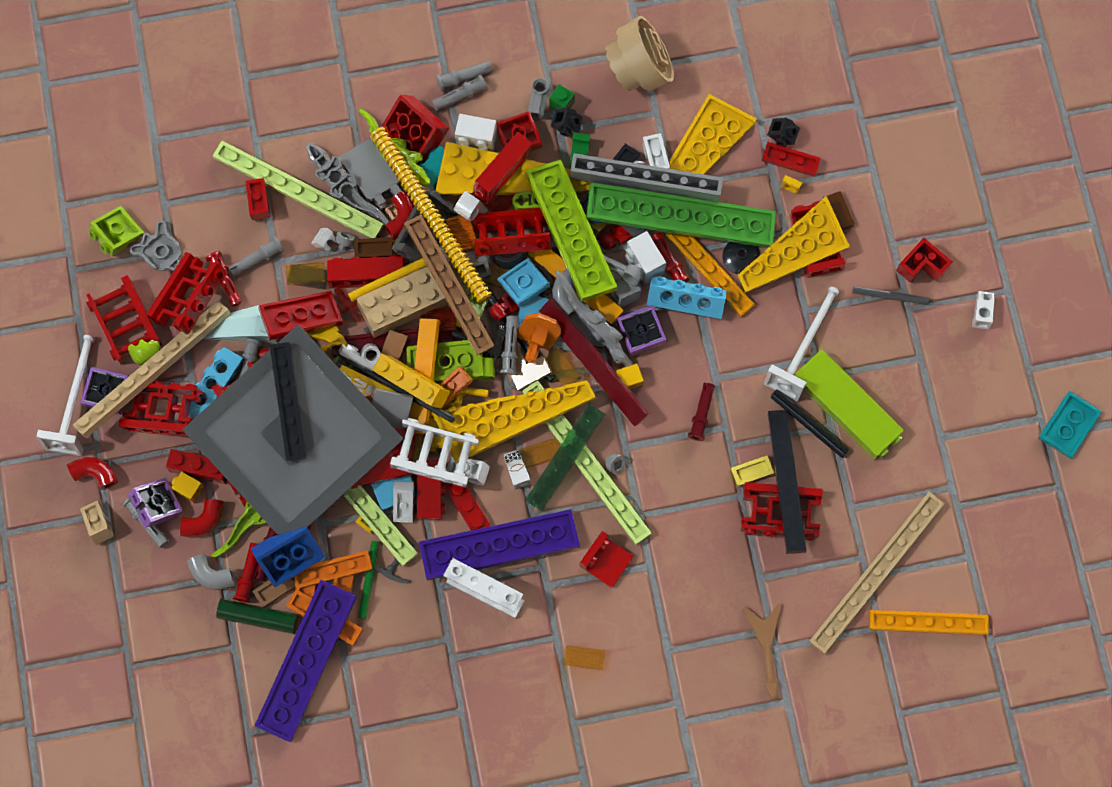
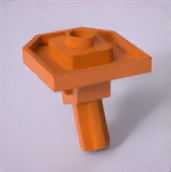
M541 313L526 315L517 330V338L528 342L529 347L525 356V360L528 363L536 362L540 348L550 351L561 334V328L557 320Z

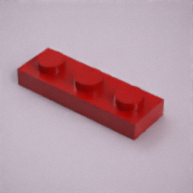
M767 142L761 161L815 177L821 158Z
M451 483L445 486L446 492L470 530L491 526L467 486L462 487Z

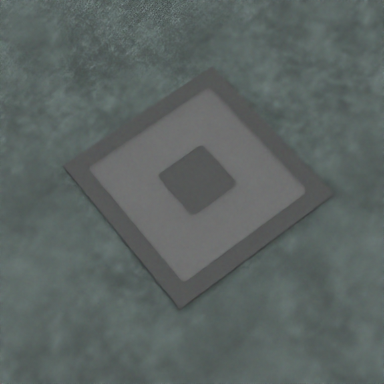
M299 324L278 343L290 342L307 459L286 461L270 350L182 429L277 535L308 527L403 440L402 436Z

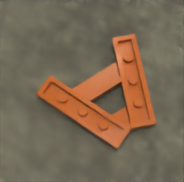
M366 550L316 563L295 575L293 578L296 590L286 606L304 616L315 593L316 585L319 584L320 580L325 582L334 580V586L351 593L354 575L373 570L369 551ZM346 620L339 638L354 646L364 629Z

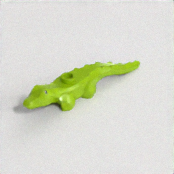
M364 109L358 110L366 119L370 133L379 128L372 115ZM391 138V142H394L395 147L398 148L401 156L404 157V161L407 162L406 166L410 167L413 175L416 176V180L420 182L419 185L428 187L431 181L424 169L417 165L422 160V155L419 152H410L406 148L405 140Z
M248 502L245 505V512L237 521L229 539L211 555L212 557H218L232 548L252 526L267 523Z

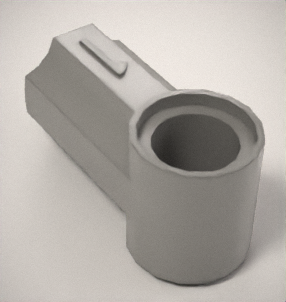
M542 78L536 79L532 84L528 111L533 118H543L549 94L548 83ZM538 87H543L545 89L542 92L536 91Z

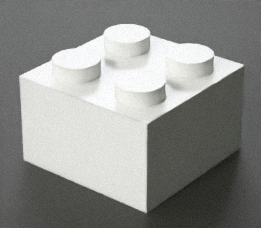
M459 114L455 130L456 144L494 152L497 139L496 120Z
M647 231L627 241V249H625L627 255H625V258L629 264H633L642 270L644 276L641 280L645 285L651 282L652 277H659L665 274L666 262Z

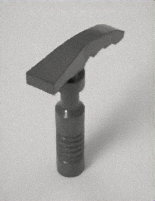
M408 541L412 547L415 546L412 542ZM394 558V562L391 565L387 566V570L376 565L375 569L386 578L399 583L409 584V580H404L391 574L399 563L396 558Z

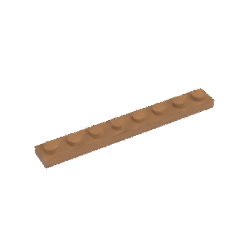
M422 215L405 222V228L476 355L479 356L494 348L491 338Z

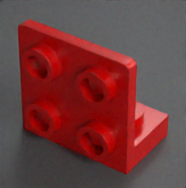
M601 531L580 561V567L612 588L633 559V555L608 539V534Z

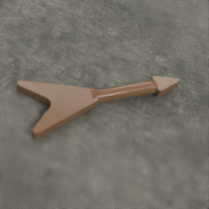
M777 604L770 615L764 620L757 617L747 607H744L743 612L760 645L763 647L767 679L765 688L773 700L778 683L774 679L771 645L781 605Z

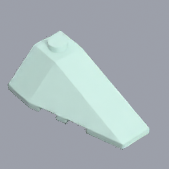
M259 305L231 312L230 316L203 338L229 341H246L247 338L261 342L277 343V339L269 340L258 310Z

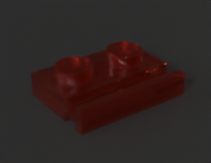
M450 307L436 308L420 315L419 323L420 319L440 320L439 331L457 329V319Z

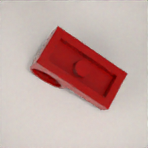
M265 179L245 181L251 220L270 218L271 213L267 199Z

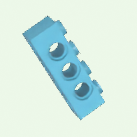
M660 276L652 277L647 305L722 319L727 290L719 287H706L702 284L685 283L682 280H668Z
M225 347L221 351H217L213 359L214 362L205 369L201 382L196 383L198 389L204 392L203 396H199V398H206V402L203 405H198V402H191L189 418H196L218 398L212 389H208V385L211 382H216L223 387H228L234 382L241 371L244 361L241 356ZM220 367H227L224 373H218Z

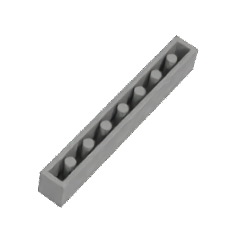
M575 153L573 154L570 179L719 202L723 182L722 177Z

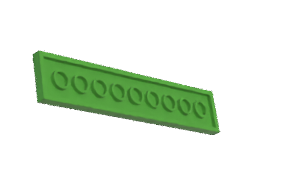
M591 182L586 218L591 221L768 248L773 244L776 211Z

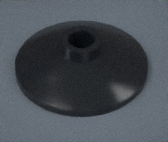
M729 242L723 250L722 259L729 271L739 274L760 256V252L757 246ZM739 252H744V253H745V256H744V257H740V256L738 255V253H739Z

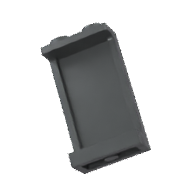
M434 190L426 191L425 195L429 196L432 204L435 205V209L438 210V214H441V219H444V223H447L446 219H449L451 215L458 214L454 211V204L443 200L440 193ZM414 206L407 221L420 215L417 206ZM403 226L392 250L403 256L410 263L421 259L422 256L407 229Z

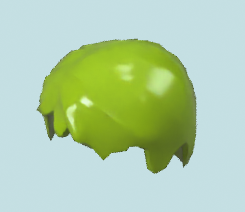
M140 340L137 346L130 344L128 347L133 361L141 366L160 350L159 342L154 340L149 342Z

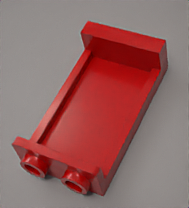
M816 201L809 206H795L790 213L792 226L820 201ZM839 252L814 264L804 267L806 277L810 278L841 271L845 267L844 257L841 258Z

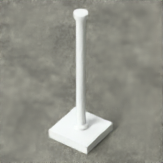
M829 287L828 295L787 372L771 365L763 385L773 390L778 389L785 396L795 401L799 400L806 381L794 376V373L835 296H838L839 290L837 288Z
M83 336L84 344L59 433L38 430L36 437L44 450L82 456L84 449L78 438L73 435H67L91 344L95 340L93 336Z

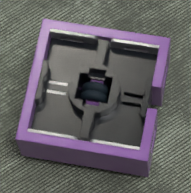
M653 305L617 318L621 335L626 336L625 345L630 356L666 344V337Z
M91 367L80 403L84 407L93 408L129 376ZM122 408L115 414L121 415Z
M166 478L135 487L128 493L134 508H138L140 511L138 516L144 528L177 518L183 512Z

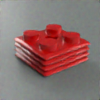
M529 111L496 123L497 133L503 148L517 132L533 143L531 152L542 148V140Z

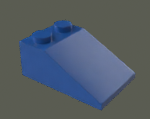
M307 526L270 537L251 548L255 559L274 588L325 558L324 553Z

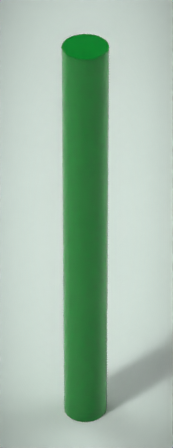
M371 541L369 555L373 570L367 571L365 575L358 618L366 619L379 545L378 541Z

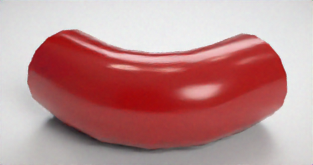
M405 190L397 193L391 199L397 209V216L385 224L389 235L394 241L398 238L404 223L415 206Z
M85 457L67 464V468L74 481L86 476H92L97 481L100 490L111 488L118 483L116 475L110 466L99 458Z
M205 499L204 509L200 516L196 518L182 517L180 536H203L212 531L220 521L224 501Z

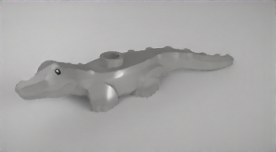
M310 142L306 145L310 161L319 168L315 170L316 177L326 181L331 187L330 194L347 202L358 210L377 216L384 225L389 222L377 207L361 197L358 192L355 175L347 174L344 171L338 156H332L330 160L328 154L314 143Z
M557 270L555 272L556 278L560 281L561 287L564 288L572 309L592 329L593 337L599 342L602 340L606 344L614 363H622L626 367L633 365L619 343L623 336L606 322V318L599 311H592L578 299L567 279Z

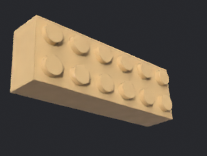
M446 257L466 296L471 294V288L468 289V284L464 283L465 279H462L461 274L457 272L458 269H455V264L451 262L452 259ZM424 267L357 298V306L373 338L448 304L428 267Z

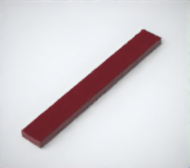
M550 298L539 312L557 320L561 328V334L559 335L633 426L639 425L649 415V412L556 300Z
M456 324L439 326L438 343L461 341L452 337L451 334L453 329L464 333L462 328L456 326ZM419 328L396 330L408 335L403 350H406L408 346H417ZM389 331L373 338L371 333L343 337L347 344L356 347L359 353L364 345L368 343L375 344L379 351L382 352ZM332 347V357H337L336 353L340 354V347ZM369 350L366 354L376 353V351Z

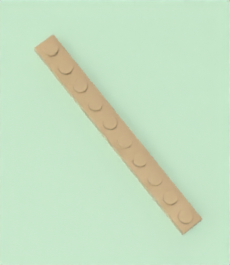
M218 301L200 315L188 335L183 332L179 333L73 424L75 430L85 438L89 437L230 316L229 309Z
M927 493L810 639L809 643L822 654L827 652L945 503L932 493Z

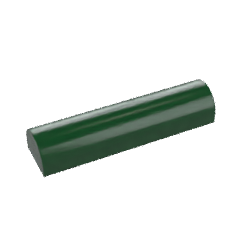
M220 599L216 612L217 619L294 634L298 618L297 614Z

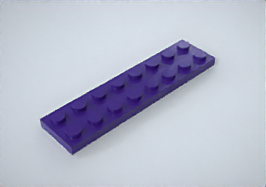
M570 509L420 541L419 547L426 580L428 581L444 577L453 558L475 570L577 549L580 548L572 510Z
M320 580L257 718L255 727L288 742H292L355 603L356 595Z

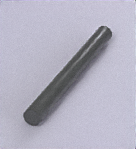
M853 286L852 291L855 294L928 305L929 302L928 297Z

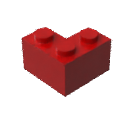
M923 237L899 263L896 271L910 283L922 270L937 282L950 268L953 261Z

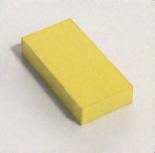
M767 455L731 468L737 487L744 485L745 482H754L774 475Z

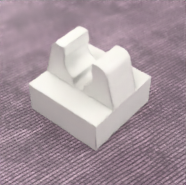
M321 228L311 244L316 248L329 251L331 248L327 245V240L336 242L335 236L330 229Z

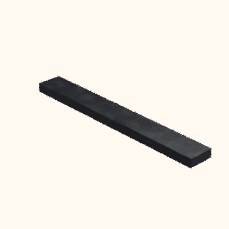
M787 410L768 411L786 554L806 553Z

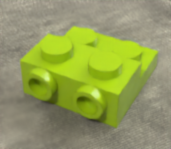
M122 206L93 220L89 226V236L93 241L97 240L100 243L102 252L109 254L111 257L126 250L128 244L141 238L144 233Z

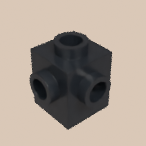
M556 109L551 127L559 131L560 135L570 137L574 132L579 133L583 117L577 114V111L574 109Z
M787 117L773 118L767 135L776 141L777 145L784 147L786 145H795L800 128L794 124L793 120Z

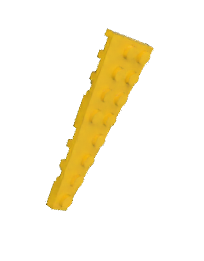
M708 94L669 161L670 169L705 175L755 125L757 118Z
M446 142L436 192L441 195L458 196L466 191L474 196L473 187L475 180L499 153ZM526 159L496 195H515L519 192H532L533 190L526 177V170L545 165V163ZM565 168L570 179L571 169ZM570 179L576 194H586L588 192L591 182Z
M588 381L567 384L563 387L547 388L543 391H532L523 395H512L487 400L488 402L467 404V406L458 408L452 407L445 411L455 416L453 423L433 412L432 415L438 428L463 436L465 433L476 436L475 439L479 440L478 447L471 445L468 456L470 458L595 400L596 397ZM452 440L450 453L457 464L464 443Z

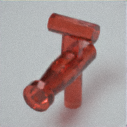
M340 287L335 288L334 292L341 301L337 306L342 314L349 311L354 321L360 322L362 318L357 310L354 309L357 305V300L352 302L350 297L347 298Z

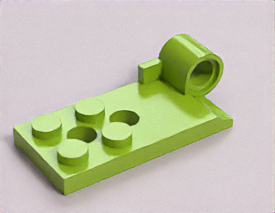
M468 340L437 343L433 379L435 383L443 382L459 366L465 369L472 380L490 381L495 379L494 359L483 358V353L477 356ZM417 346L406 347L407 366L414 369ZM443 358H450V364L448 366H441V360Z

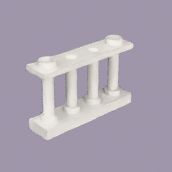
M412 418L403 420L402 427L407 428L400 455H397V458L392 457L391 468L466 487L468 477L465 476L464 470L471 445L478 447L479 440L475 439L476 436L467 433L463 436L419 424L418 420ZM415 430L426 433L419 460H416V463L408 461L409 458H407ZM434 435L445 438L438 465L435 468L427 466L428 463H426ZM452 440L464 443L457 470L454 473L446 471L445 468Z
M454 558L444 574V577L448 578L447 584L515 619L525 602L522 599L524 594Z

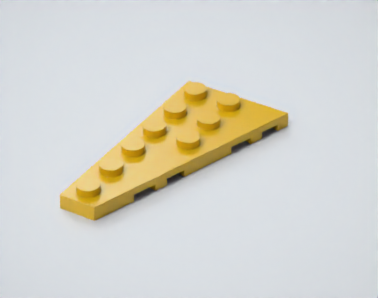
M827 196L738 274L745 293L850 247Z

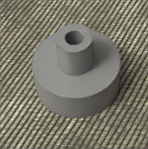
M339 231L335 241L339 244V249L345 251L346 247L353 246L355 236L348 232Z
M617 453L607 456L605 459L607 470L613 474L620 473L626 464L625 458Z

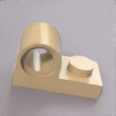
M98 500L80 508L89 536L95 545L114 537Z

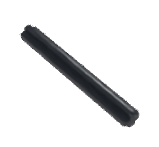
M776 389L771 394L772 400L784 410H787L792 417L837 455L843 458L849 450L846 446L782 392Z

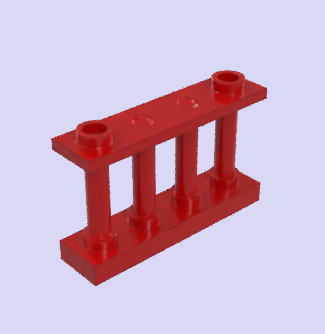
M540 208L478 213L472 221L474 233H479L480 238L474 239L475 257L551 250L550 232L544 233L543 227L548 225ZM536 228V234L525 235L524 229ZM517 229V235L506 236L505 230ZM498 231V237L487 238V232Z
M128 275L121 278L123 284L117 290L94 300L90 293L86 295L89 300L86 304L90 312H95L112 348L109 352L113 360H118L121 365L124 364L121 355L129 352L128 347L130 344L137 346L140 340L145 342L154 340L158 341L160 346L163 345L150 318L146 315V309ZM124 294L125 296L129 294L131 298L128 301L129 304L104 316L101 315L98 309L99 306ZM132 310L133 312L137 311L139 317H136L137 320L109 332L106 325L107 322ZM138 327H145L147 333L143 337L117 348L113 339Z

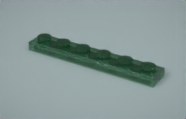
M588 403L525 499L526 502L543 511L606 415L605 413Z

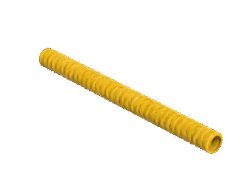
M384 127L374 130L370 135L371 139H374L373 142L377 144L376 147L380 149V153L386 158V162L389 163V167L392 168L395 176L399 177L398 181L402 182V187H405L404 190L408 192L407 194L411 197V201H414L413 204L417 206L420 215L427 221L426 224L430 225V230H433V235H436L435 238L439 240V244L442 245L446 255L449 254L448 258L452 259L451 262L455 264V269H458L457 272L461 274V278L465 279L464 283L468 284V289L471 288L470 292L474 293L473 297L477 298V303L487 301L492 293L488 292L489 288L485 287L486 284L482 282L483 279L478 277L479 273L475 272L476 268L472 267L473 264L472 262L469 263L470 259L466 258L467 255L463 253V248H460V244L456 243L457 239L453 238L454 235L450 233L451 230L447 228L448 225L444 223V219H441V214H438V210L435 209V205L432 204L429 196L425 195L426 191L422 190L423 187L419 185L420 182L416 180L413 171L410 170L409 166H406L407 162L404 161V157L401 156L394 142H391V137H388L389 134L385 132Z

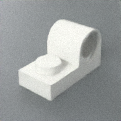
M661 133L643 137V150L646 159H648L649 166L670 169Z
M464 191L454 207L456 213L470 222L475 219L478 213H486L488 211L480 200Z
M368 343L364 345L360 353L357 352L358 349L353 345H341L339 349L340 355L371 371L373 370L380 356L379 348L375 344ZM369 350L376 351V355L373 358L366 356Z
M451 455L446 471L454 473L457 470L458 463H455ZM467 459L464 473L468 477L469 482L484 486L490 466L483 461Z
M394 481L393 522L413 523L414 482Z

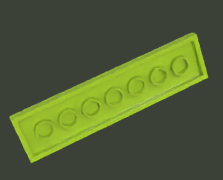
M558 160L526 170V177L581 302L616 291L617 284L562 161Z

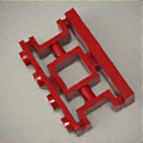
M185 252L146 315L160 326H165L170 318L174 319L175 321L172 325L178 331L188 335L225 277L226 270L216 262H211L207 269H203L201 267L204 263L198 257ZM189 287L195 288L187 301L182 300Z
M153 381L152 384H149L134 397L132 413L123 412L124 419H119L118 426L129 432L187 436L182 429L193 420L188 418L191 402H200L199 396H203L204 392L199 390L198 386L194 384L181 386L178 383L170 382L169 385H164L162 382ZM142 392H150L148 402H144L145 394ZM175 394L183 395L181 405H177L179 397ZM158 399L168 400L165 416L155 415ZM142 410H146L144 418L149 421L140 420ZM176 412L179 413L178 421L183 424L173 423Z
M745 482L743 486V500L752 501L751 518L742 517L740 531L745 532L746 535L764 533L766 537L783 535L782 520H771L772 504L779 503L777 485ZM798 487L800 499H812L807 501L806 510H801L802 518H806L805 540L813 541L820 536V524L811 523L812 506L821 507L823 489ZM757 495L769 496L768 507L757 506ZM756 514L767 515L766 525L769 526L749 524H755Z

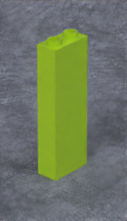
M822 349L794 374V376L806 381L803 390L873 460L878 456L883 458L889 452L887 448L891 444L895 446L903 438L901 434L904 430Z

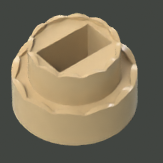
M638 16L617 29V40L608 44L605 50L607 51L606 58L610 61V68L616 74L617 81L623 85L624 89L631 91L641 86L650 92L673 81L674 71L668 52L656 30L644 17Z

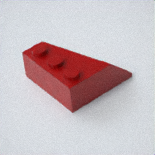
M401 94L382 124L389 137L405 140L406 148L410 152L415 151L422 155L423 158L417 163L418 166L427 161L429 153L433 149L436 150L450 129L413 95Z
M395 429L402 436L403 440L357 481L351 489L358 488V485L367 483L368 485L375 484V481L392 480L411 475L410 472L391 468L390 466L392 457L397 458V455H400L407 429ZM415 434L413 435L407 458H409L408 461L413 462L416 445Z

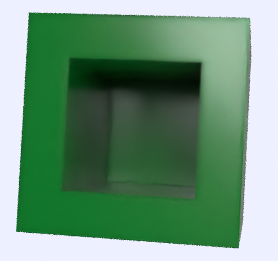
M559 84L549 98V107L554 110L571 108L575 102V93Z

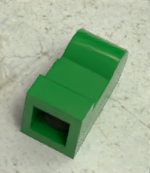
M573 133L569 169L572 166L574 153L588 156L590 135Z

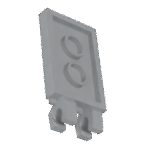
M370 138L339 157L347 172L355 175L357 186L368 202L374 199L381 210L388 207L381 195L382 193L390 190L393 196L401 192L397 185L400 183L398 177L395 176L392 168L382 158L379 150Z

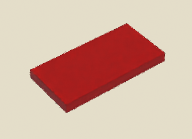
M332 290L262 304L258 307L269 340L285 337L298 324L306 333L343 325V319Z

